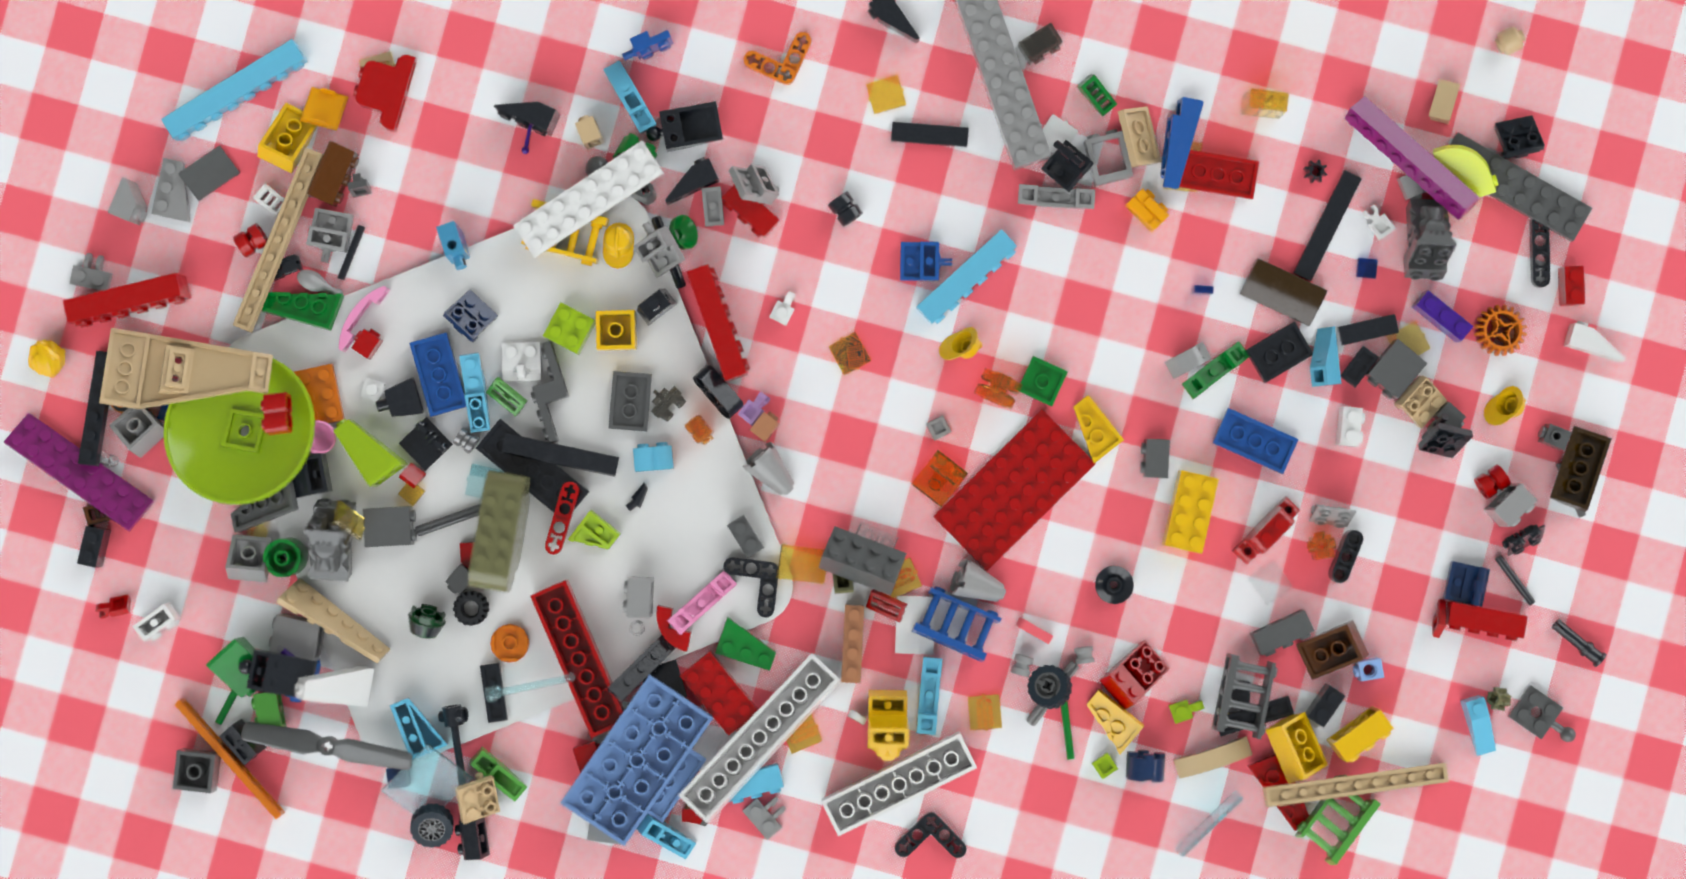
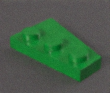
M727 616L715 654L770 671L776 651Z

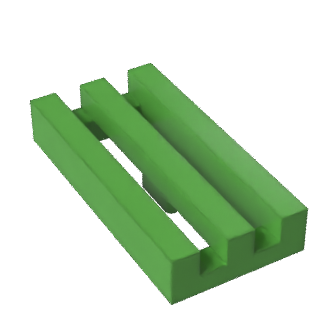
M499 377L494 380L486 392L515 417L528 402V400ZM493 389L499 392L502 395V397L499 394H497ZM509 400L512 404H514L517 407V409L507 401Z

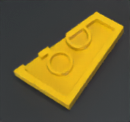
M1089 395L1073 406L1093 463H1096L1124 441Z
M1100 689L1086 704L1098 723L1106 731L1110 741L1112 740L1116 746L1119 755L1144 728L1143 723Z

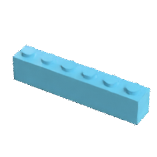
M1001 229L926 297L916 309L931 325L934 322L936 324L940 323L945 318L944 313L948 309L953 311L960 304L958 300L961 297L966 299L974 291L972 287L976 284L980 286L988 279L986 275L991 270L994 273L1002 266L1000 262L1005 257L1009 260L1016 253L1014 249L1017 245Z

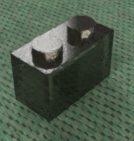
M1049 23L1018 42L1017 46L1029 65L1032 63L1037 65L1045 59L1044 56L1048 53L1053 55L1061 50L1060 46L1063 41L1053 24Z

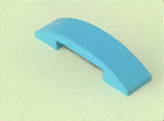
M923 657L917 718L918 734L936 735L942 658Z

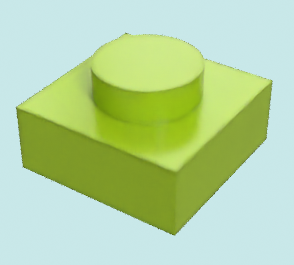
M1107 752L1091 763L1102 780L1118 770V767Z

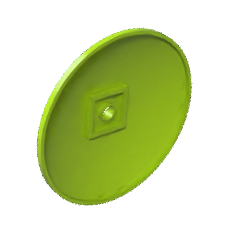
M273 358L267 394L287 392L291 395L292 433L268 435L263 431L261 420L264 419V412L261 410L260 403L263 400L264 393L244 391L169 404L164 421V445L168 460L178 478L190 490L201 497L228 505H243L261 501L288 485L306 462L315 434L313 403L300 378L286 365ZM248 426L249 433L246 436H242V428Z

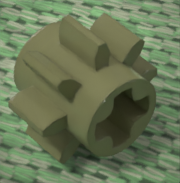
M1493 687V691L1488 692L1487 702L1491 705V709L1505 711V706L1511 705L1512 695L1507 693V688Z

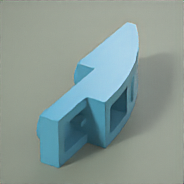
M620 60L603 69L639 133L642 134L651 127L656 126L654 118Z
M479 352L460 355L459 359L471 433L490 430L488 399Z

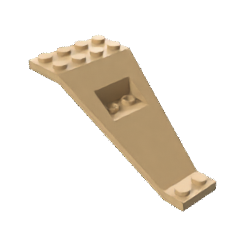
M111 328L99 403L144 409L244 391L267 394L273 355ZM180 358L182 362L177 364L175 359ZM172 377H178L179 381L173 382Z

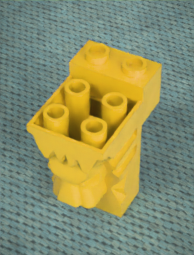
M868 690V749L875 751L882 760H894L895 757L900 755V751L909 747L907 690Z

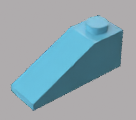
M1476 695L1460 700L1476 755L1480 756L1496 751L1490 714L1485 698Z
M648 813L637 827L642 836L684 859L688 857L696 845L693 840L666 822H659Z

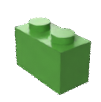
M267 692L253 695L251 704L253 710H256L257 717H255V723L287 727L281 695Z

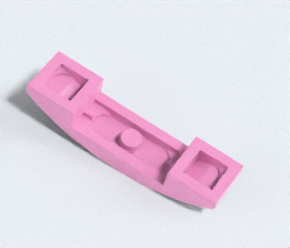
M385 286L377 288L366 295L353 308L340 334L339 349L346 352L353 343L356 335L351 333V331L370 304L374 302L380 305L390 291L389 288Z
M724 570L667 621L681 635L734 588L737 583Z

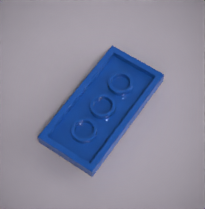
M448 333L409 343L430 417L465 408V393Z
M1227 408L1212 443L1273 471L1284 474L1299 439Z

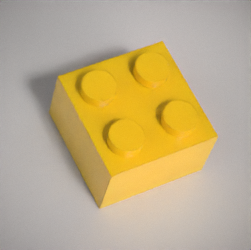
M596 311V350H637L636 311Z

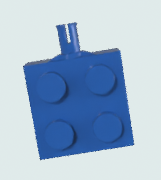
M668 30L651 38L648 32L645 31L630 38L633 48L622 53L625 61L637 56L639 59L643 58V60L653 57V53L659 50L664 52L670 49V45L674 43Z
M901 242L900 281H939L940 267L952 266V258H941L939 242Z

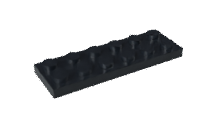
M499 419L475 449L505 473L530 477L529 493L552 512H555L562 486L566 482L576 483L580 489L575 505L576 509L590 491L556 464L501 453L505 433L521 435L502 419ZM570 485V487L565 488V491L568 492L567 498L563 496L562 500H568L573 503V499L569 498L571 493H575L576 490L573 489V485ZM563 503L560 506V512L568 514L570 506L567 503Z

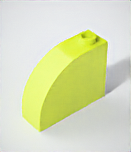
M1445 145L1433 149L1434 157L1479 197L1496 192V186L1499 185L1497 177L1491 174L1487 162L1478 152L1462 145Z

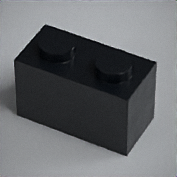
M85 526L77 564L94 568L103 567L111 534L110 529Z
M1325 683L1305 713L1309 719L1324 728L1346 696Z

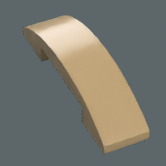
M1247 736L1230 741L1227 744L1197 754H1190L1173 761L1179 778H1185L1226 766L1253 754Z

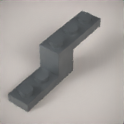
M548 341L542 343L544 348L541 349L544 360L548 359L549 367H547L550 378L553 377L554 380L532 387L531 397L533 402L538 404L539 410L536 412L539 421H543L545 426L542 429L545 440L549 439V442L553 443L559 441L548 404L568 398L569 394L553 343Z

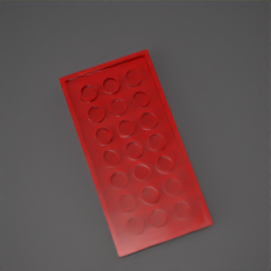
M1042 409L933 517L988 571L1096 463H1093V460Z

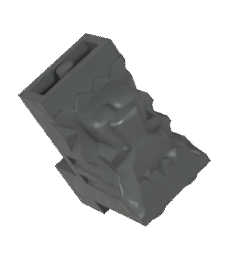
M1410 198L1406 206L1408 249L1403 257L1404 278H1411L1413 280L1430 279L1432 281L1443 280L1447 272V263L1457 246V242L1452 239L1453 233L1449 231L1451 224L1449 223L1448 211L1435 200Z
M329 498L318 499L315 503L313 516L304 529V533L309 538L307 544L310 546L308 550L311 565L309 568V578L337 581L349 580L352 575V530L356 525V502H350L349 500L332 501Z

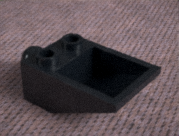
M716 101L659 111L662 128L659 129L657 126H654L646 131V136L650 141H657L661 136H664L667 152L723 140ZM673 116L674 121L668 122L667 117ZM676 135L678 138L676 141H671L670 137Z
M254 650L252 661L249 659L242 660L238 665V669L244 675L249 674L246 686L248 689L295 697L294 690L295 685L298 683V678L315 675L317 661L267 650Z

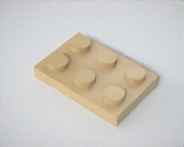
M1148 106L1118 111L1131 167L1162 162Z

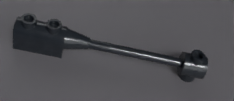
M461 704L442 707V711L438 713V719L440 722H444L445 727H451L460 786L467 782L458 726L468 721L469 713L466 707H461ZM460 817L459 824L455 826L456 836H461V843L457 847L458 854L463 855L464 860H480L490 855L485 817L466 824L462 823Z

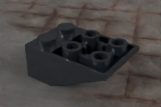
M541 102L494 105V108L498 111L497 114L507 121L514 119L517 125L528 129L529 125H531L535 133L544 137L546 134L552 136L561 116L556 109Z
M320 453L308 456L303 467L293 479L296 498L333 491L326 454Z

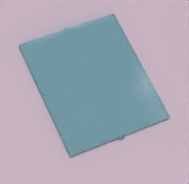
M427 744L413 758L411 769L401 770L382 788V792L414 814L417 808L419 809L420 806L429 803L445 806L456 795L455 787L469 783L472 780V776Z

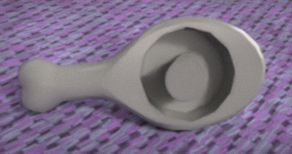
M301 270L297 274L298 282L310 291H325L332 295H335V293L343 294L341 289H336L329 285L319 273L313 270Z

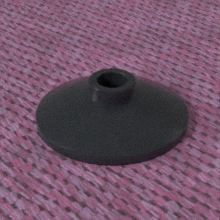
M1120 566L1104 568L1100 571L1095 581V589L1098 596L1110 604H1120L1126 601L1131 596L1134 588L1131 574ZM1112 581L1117 582L1116 588H1111L1110 583Z

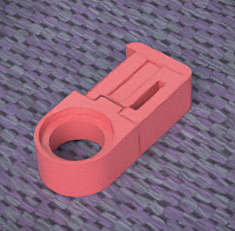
M1019 617L1015 624L1047 644L1053 638V635Z

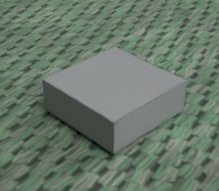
M943 415L926 423L934 441L951 433Z

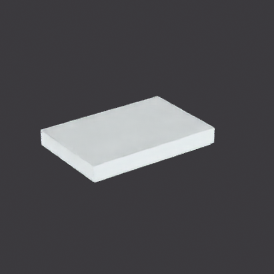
M897 596L898 600L908 605L905 608L902 621L900 623L896 621L895 653L933 655L934 641L911 632L915 623L923 621L933 597ZM935 613L929 624L931 626L930 629L934 630Z

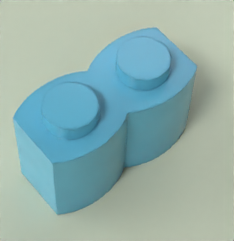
M668 442L656 443V447H649V444H637V448H633L635 472L674 469L672 445H668Z

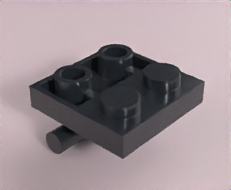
M1533 115L1495 123L1494 129L1504 151L1501 152V157L1505 159L1515 157L1517 159L1544 150L1545 144Z
M1057 140L1053 144L1057 149L1056 152L1041 169L1066 191L1070 192L1093 166L1094 162L1067 140L1063 143Z
M1442 414L1427 427V431L1423 434L1422 440L1418 444L1419 450L1453 458L1473 437L1472 430L1444 424L1449 417L1447 414Z

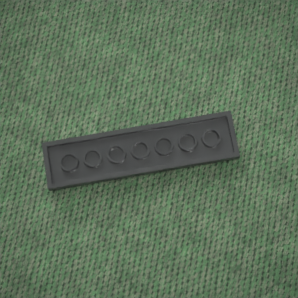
M1459 132L1456 133L1450 145H1462L1475 150L1485 159L1491 174L1496 175L1499 185L1496 186V192L1489 194V196L1526 217L1534 219L1535 222L1548 227L1549 230L1571 242L1575 240L1592 207Z

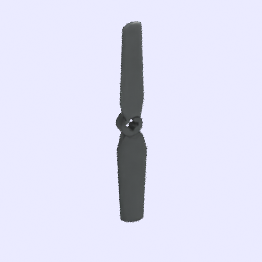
M246 722L241 733L243 741L299 754L320 752L325 756L334 755L346 762L410 770L413 763V757L410 752L350 738L338 740L334 736L321 737L305 729ZM329 742L332 748L328 750L325 743Z

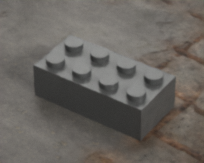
M834 526L823 552L819 568L891 595L907 553Z

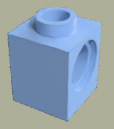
M1374 657L1356 662L1355 666H1353L1354 677H1357L1359 681L1384 678L1381 658ZM1369 664L1372 670L1369 674L1365 675L1363 669Z

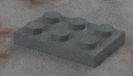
M613 371L609 429L647 432L652 374Z

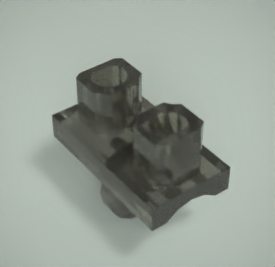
M675 386L670 391L664 388L660 393L655 389L653 393L656 397L652 402L656 406L651 412L657 418L660 417L668 422L674 415L668 409L673 403L678 408H681L686 403V400Z

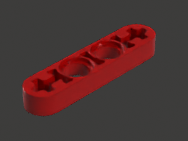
M566 482L560 491L545 542L546 551L552 555L560 553L565 543L580 490L579 486L574 482ZM570 485H573V489L576 490L575 493H571L569 498L573 499V503L568 500H562L563 496L567 498L568 492L565 491V488L570 487ZM563 503H567L570 506L568 514L560 512V506ZM562 522L565 529L562 533L555 531V523ZM552 533L556 536H562V540L558 538L556 542L559 545V549L551 551L552 547L549 546V543H553L555 537H551Z

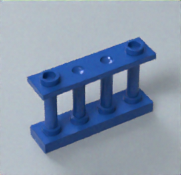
M931 587L928 594L933 595L924 619L920 623H915L911 632L979 662H983L987 653L983 652L984 649L982 647L992 623L998 624L1002 618L998 617V613L992 610H987L986 612L945 594V590L940 587ZM940 599L951 604L941 628L935 631L930 629L931 626L929 624ZM960 607L967 610L968 613L958 637L953 639L948 637L947 631L957 608ZM976 614L986 620L976 644L971 647L965 644V638Z

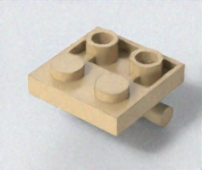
M1422 375L1418 376L1408 386L1394 405L1398 409L1401 408L1417 427L1422 429L1446 403L1447 399L1427 377Z
M478 772L475 774V781L455 787L463 824L500 812L492 775L483 778V773Z

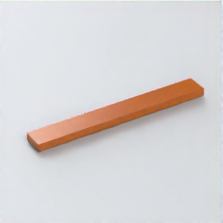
M185 698L178 700L174 704L175 707L275 819L280 818L285 813L283 808Z

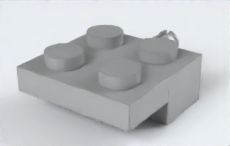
M751 164L747 169L732 166L728 170L741 199L771 205L779 196V186L774 185L766 167Z
M315 208L312 226H309L306 245L323 250L321 262L329 263L330 252L339 251L347 253L354 215Z
M649 222L642 225L647 236L633 247L642 263L646 261L649 263L656 278L686 260L667 226L654 231Z

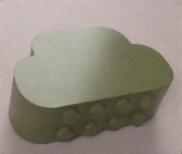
M492 470L488 471L483 487L469 569V586L507 593L511 591L515 572L518 569L526 530L530 497L528 496L530 477Z

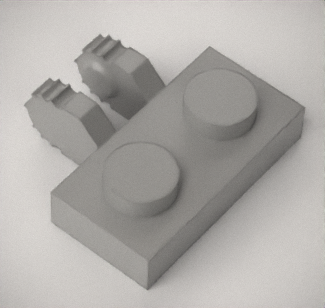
M92 253L85 255L84 267L73 265L69 284L101 291L110 289L113 273L102 271L104 256L99 255L97 257L96 270L91 269Z
M774 797L765 806L756 798L743 809V813L767 840L782 828L776 818L786 808L784 806L780 807L773 815L768 811L769 808L777 803V797Z

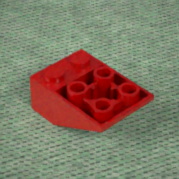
M1143 640L1099 681L1124 709L1135 705L1170 668L1148 642Z

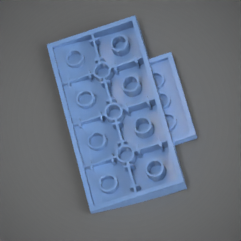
M649 674L560 804L625 846L647 813L659 822H664L680 799L678 795L693 780L707 759L692 748L712 721L713 716Z

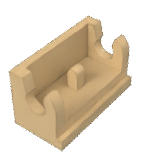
M1439 79L1428 116L1431 120L1449 125L1460 84Z

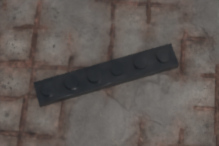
M96 351L78 464L99 467L109 409V405L99 403L107 352Z

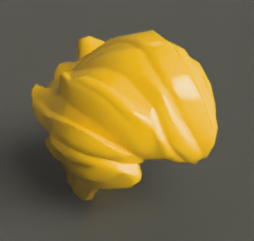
M46 339L38 340L30 347L28 366L39 375L54 378L65 365L64 348H61L52 340Z

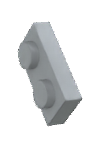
M721 186L702 188L705 227L724 225Z

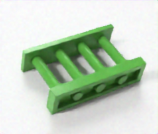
M1344 774V775H1339V776H1335L1334 778H1336V777H1344V776H1347V775H1346V774ZM1358 795L1348 796L1360 806L1359 809L1361 811L1357 816H1353L1333 798L1320 800L1308 818L1297 826V833L1294 836L1297 838H1303L1305 835L1327 852L1326 855L1328 856L1325 858V861L1329 865H1337L1381 805L1376 799L1364 801ZM1327 805L1349 822L1350 826L1346 831H1342L1322 814ZM1316 820L1338 837L1339 841L1335 846L1329 845L1310 829Z

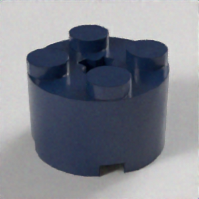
M1139 749L1138 752L1127 751L1125 774L1128 780L1138 782L1152 780V783L1164 781L1165 753L1154 752V754H1149V750Z

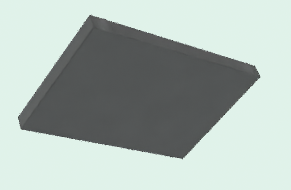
M220 145L178 173L198 201L240 174Z

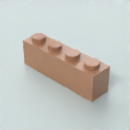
M845 604L841 682L861 683L864 605Z

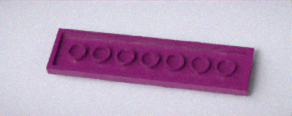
M30 413L22 419L3 441L9 448L129 532L154 503V500L100 463L99 467L78 464L80 448Z

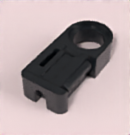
M293 254L282 259L274 281L297 272L298 269L299 271L303 270L298 255Z

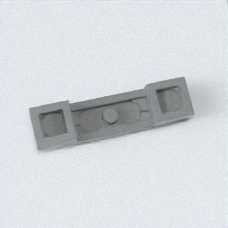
M1019 184L1018 204L1052 208L1094 209L1095 190L1076 188L1068 192L1064 188Z

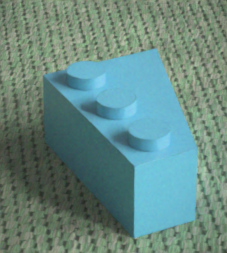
M410 698L390 705L406 749L412 754L413 759L448 745Z

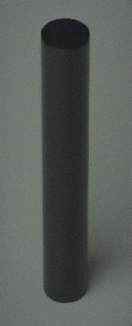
M358 225L337 278L345 280L366 227Z
M1502 555L1496 557V562L1528 605L1534 604L1536 601Z

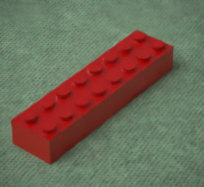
M564 580L530 595L591 738L611 730L625 709L622 702L620 703L607 690L613 683L569 580Z

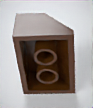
M329 141L307 194L337 207L344 198L343 191L345 186H348L347 183L351 181L352 176L350 174L352 169H355L359 163V154Z

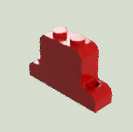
M402 55L398 57L395 66L373 60L366 62L359 71V78H361L359 85H356L354 88L353 96H355L357 103L363 108L380 112L379 123L386 130L397 133L418 61L414 56Z
M1285 496L1232 552L1245 564L1250 563L1258 554L1266 553L1295 523L1293 518L1300 512V509ZM1289 506L1291 508V512L1287 513L1285 511V507ZM1247 547H1249L1251 550L1250 554L1248 555L1244 553V550Z

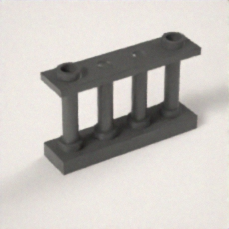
M1226 654L1212 729L1224 732L1228 726L1253 731L1252 737L1261 740L1262 735L1266 731V724L1264 723L1273 678L1275 679L1277 676L1276 663L1267 661V665L1264 667L1240 662L1238 655ZM1240 669L1264 674L1262 686L1237 681L1235 679L1236 671ZM1236 688L1261 693L1259 704L1233 700L1231 698L1232 690ZM1232 707L1257 712L1255 724L1229 719L1227 716L1228 710Z

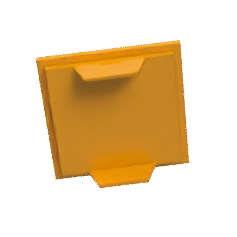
M311 87L300 121L337 131L349 97L337 94L333 90Z

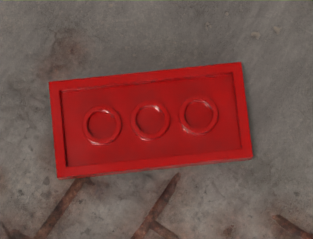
M1190 150L1179 188L1252 200L1254 198L1259 161Z

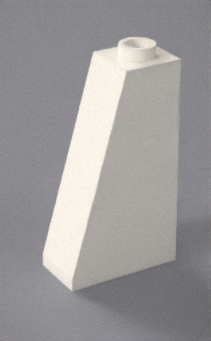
M362 665L298 678V683L295 685L294 690L295 697L303 701L367 707L374 669Z

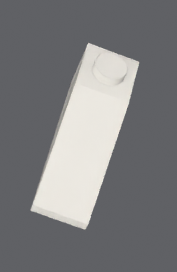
M1577 321V323L1569 325L1563 346L1615 362L1625 361V357L1594 328L1588 327V323Z

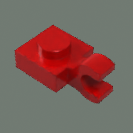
M128 594L112 597L109 599V603L97 604L95 611H100V619L107 618L109 615L115 617L130 613L131 598Z

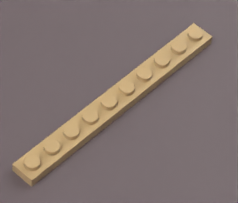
M305 148L235 317L233 326L251 333L253 332L309 195L307 192L323 154Z
M1437 763L1264 787L1263 794L1265 807H1274L1449 782L1446 763Z

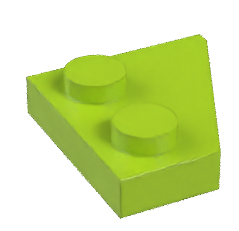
M590 510L568 540L610 549L621 533Z

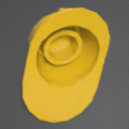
M619 222L610 225L605 230L603 257L609 266L616 269L624 268L629 265L633 257L634 233L627 224Z
M968 327L947 337L939 347L940 357L944 360H952L958 357L972 358L983 347L978 339L977 330L973 327Z
M1515 386L1503 389L1486 404L1484 409L1485 420L1489 424L1496 426L1521 415L1525 409L1526 402L1522 391Z

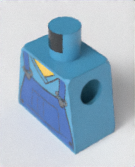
M455 221L437 226L436 229L445 256L455 265L456 270L465 269L467 267L465 260L470 258L463 231Z

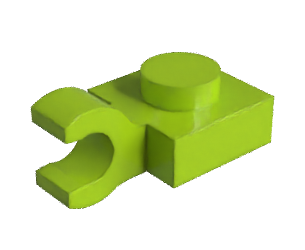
M1187 699L1168 705L1175 724L1192 719V712L1205 709L1201 700L1189 704Z

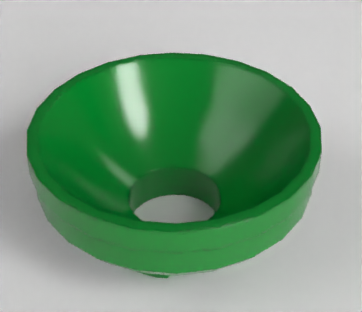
M679 215L673 218L670 222L669 230L677 245L682 250L693 248L698 240V232L694 222L686 215ZM675 230L677 231V233H678V235H679V239H678L677 236H676Z

